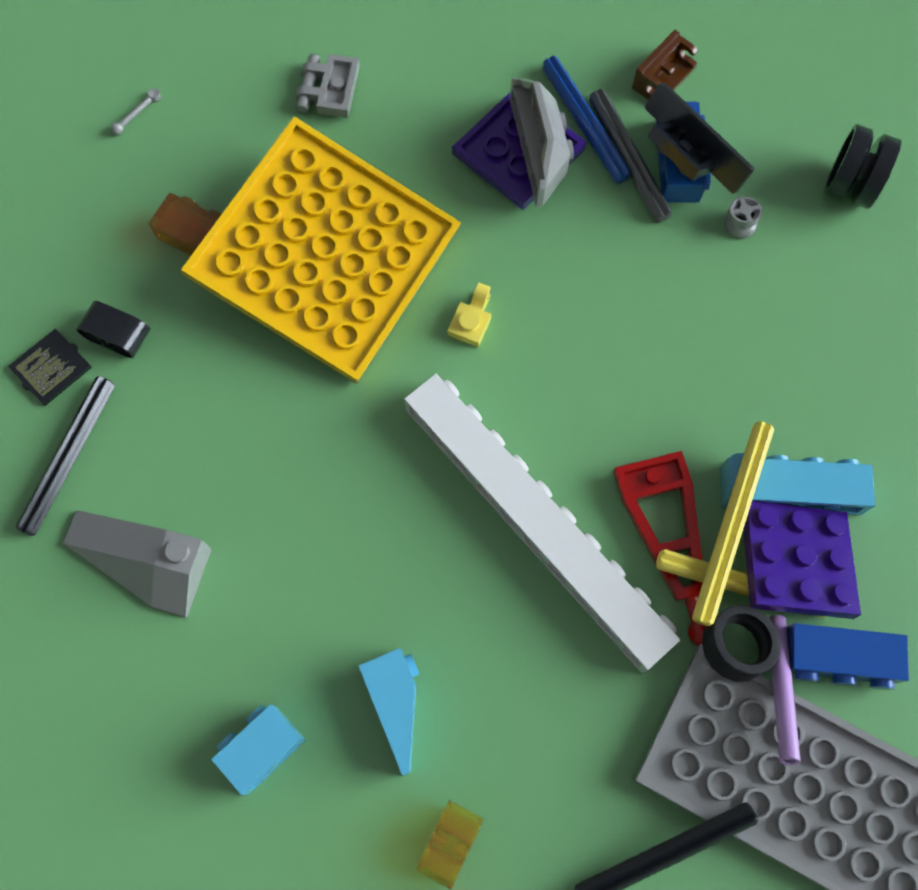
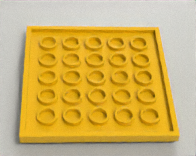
M294 116L184 264L181 273L194 283L357 384L459 229L461 222Z

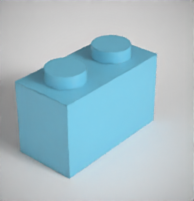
M270 704L267 708L261 705L254 710L246 719L249 725L238 735L233 732L224 738L216 747L219 753L211 759L241 795H249L306 741L302 734L275 705Z

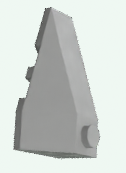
M76 510L63 542L68 548L152 608L186 618L188 617L212 550L203 540L79 510Z

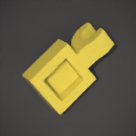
M478 283L470 305L460 302L447 330L448 336L479 347L491 320V313L484 311L491 297V294H489L490 286Z

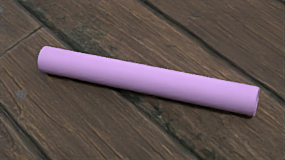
M772 615L768 618L777 629L781 643L779 658L771 668L779 762L784 765H796L800 763L787 624L784 616Z

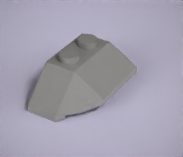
M511 78L509 99L535 205L536 207H542L567 174L569 160L574 158L573 144L571 139L566 140L567 124L564 112H559L556 99L538 81Z

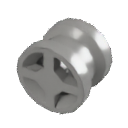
M747 196L734 199L730 204L724 222L727 233L736 238L752 236L756 231L762 214L760 203L754 198Z

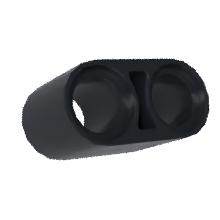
M93 301L76 331L95 344L125 357L134 358L148 335L150 327L142 320L102 302Z

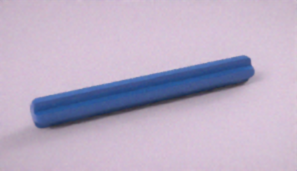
M551 56L543 61L544 72L614 182L620 184L628 180L631 170L558 57Z

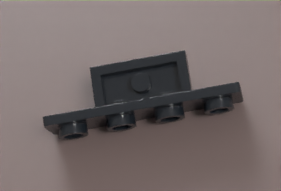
M665 82L658 84L645 105V110L660 124L653 126L647 137L656 145L659 152L667 155L678 166L679 171L692 181L711 173L732 194L738 192L753 173L754 167Z

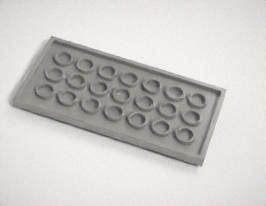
M699 644L633 781L704 821L744 802L749 803L757 816L758 823L733 837L827 890H918V760L794 694L800 763L796 765L781 764L779 762L773 682L761 675L745 682H735L722 677L712 669L704 656L702 644Z

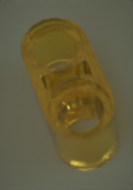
M449 800L415 871L451 890L484 818Z

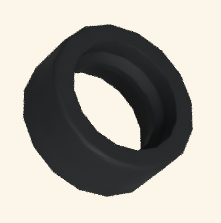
M734 605L721 611L716 615L714 624L706 626L703 631L702 647L704 656L712 669L726 679L735 682L751 681L770 670L779 658L781 643L777 629L766 615L758 609L747 605ZM736 623L752 633L759 649V656L756 662L747 665L737 661L729 654L724 646L722 632L726 625Z

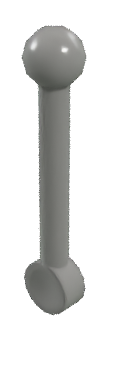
M156 88L150 89L145 100L119 123L111 125V132L114 135L122 134L123 127L151 102L160 101V91Z

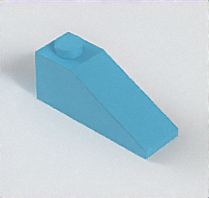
M400 647L359 665V669L401 774L405 776L411 773L416 702V683L413 677L420 675L412 654L404 656Z

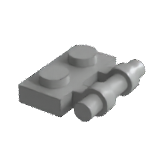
M310 54L307 62L303 64L301 72L303 81L302 85L297 88L295 97L298 101L296 110L300 113H307L309 106L315 102L317 103L318 114L349 118L360 68L359 58L328 54L326 64H321L318 55ZM322 79L321 88L314 87L315 82Z

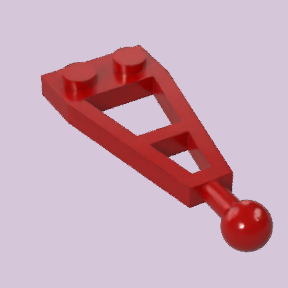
M678 451L615 467L613 474L622 503L654 563L656 564L659 552L665 549L673 552L688 550V556L702 560L693 482L683 452ZM680 490L686 537L660 544L637 500ZM659 570L675 601L683 599L685 601L691 620L687 631L690 641L696 646L702 644L703 631L706 626L693 621L692 615L703 583L691 579L692 585L683 587L677 575Z

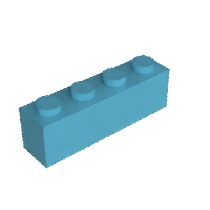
M744 453L733 454L720 467L721 507H727ZM772 455L764 461L752 501L841 511L851 515H863L875 507L873 465L859 464V461L855 459H843L837 461V463L824 462V459L820 457H808L797 461L788 460V457L784 455Z

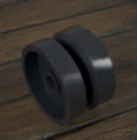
M855 124L834 162L824 193L841 199L853 186L851 193L852 204L866 209L872 207L893 170L901 149V139L883 134L871 147L874 138L873 130Z

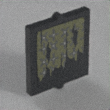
M56 328L8 366L23 382L22 387L27 391L30 390L44 406L49 404L92 368L77 352L78 347L76 344H70Z

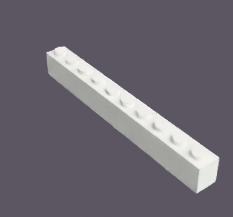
M436 373L404 398L406 412L641 674L649 670L680 641L679 637L675 634L677 632L675 625L666 616L661 615L659 617L649 606L652 602L646 593L638 587L634 589L624 579L626 573L622 567L614 560L608 561L600 552L601 546L591 534L586 533L584 535L575 525L577 521L574 515L566 507H558L551 499L553 495L550 489L541 480L536 482L527 473L529 468L521 457L516 454L512 456L504 448L505 442L497 431L494 429L489 431L482 424V417L471 404L466 406L458 397L460 395L459 391L448 379L443 381Z

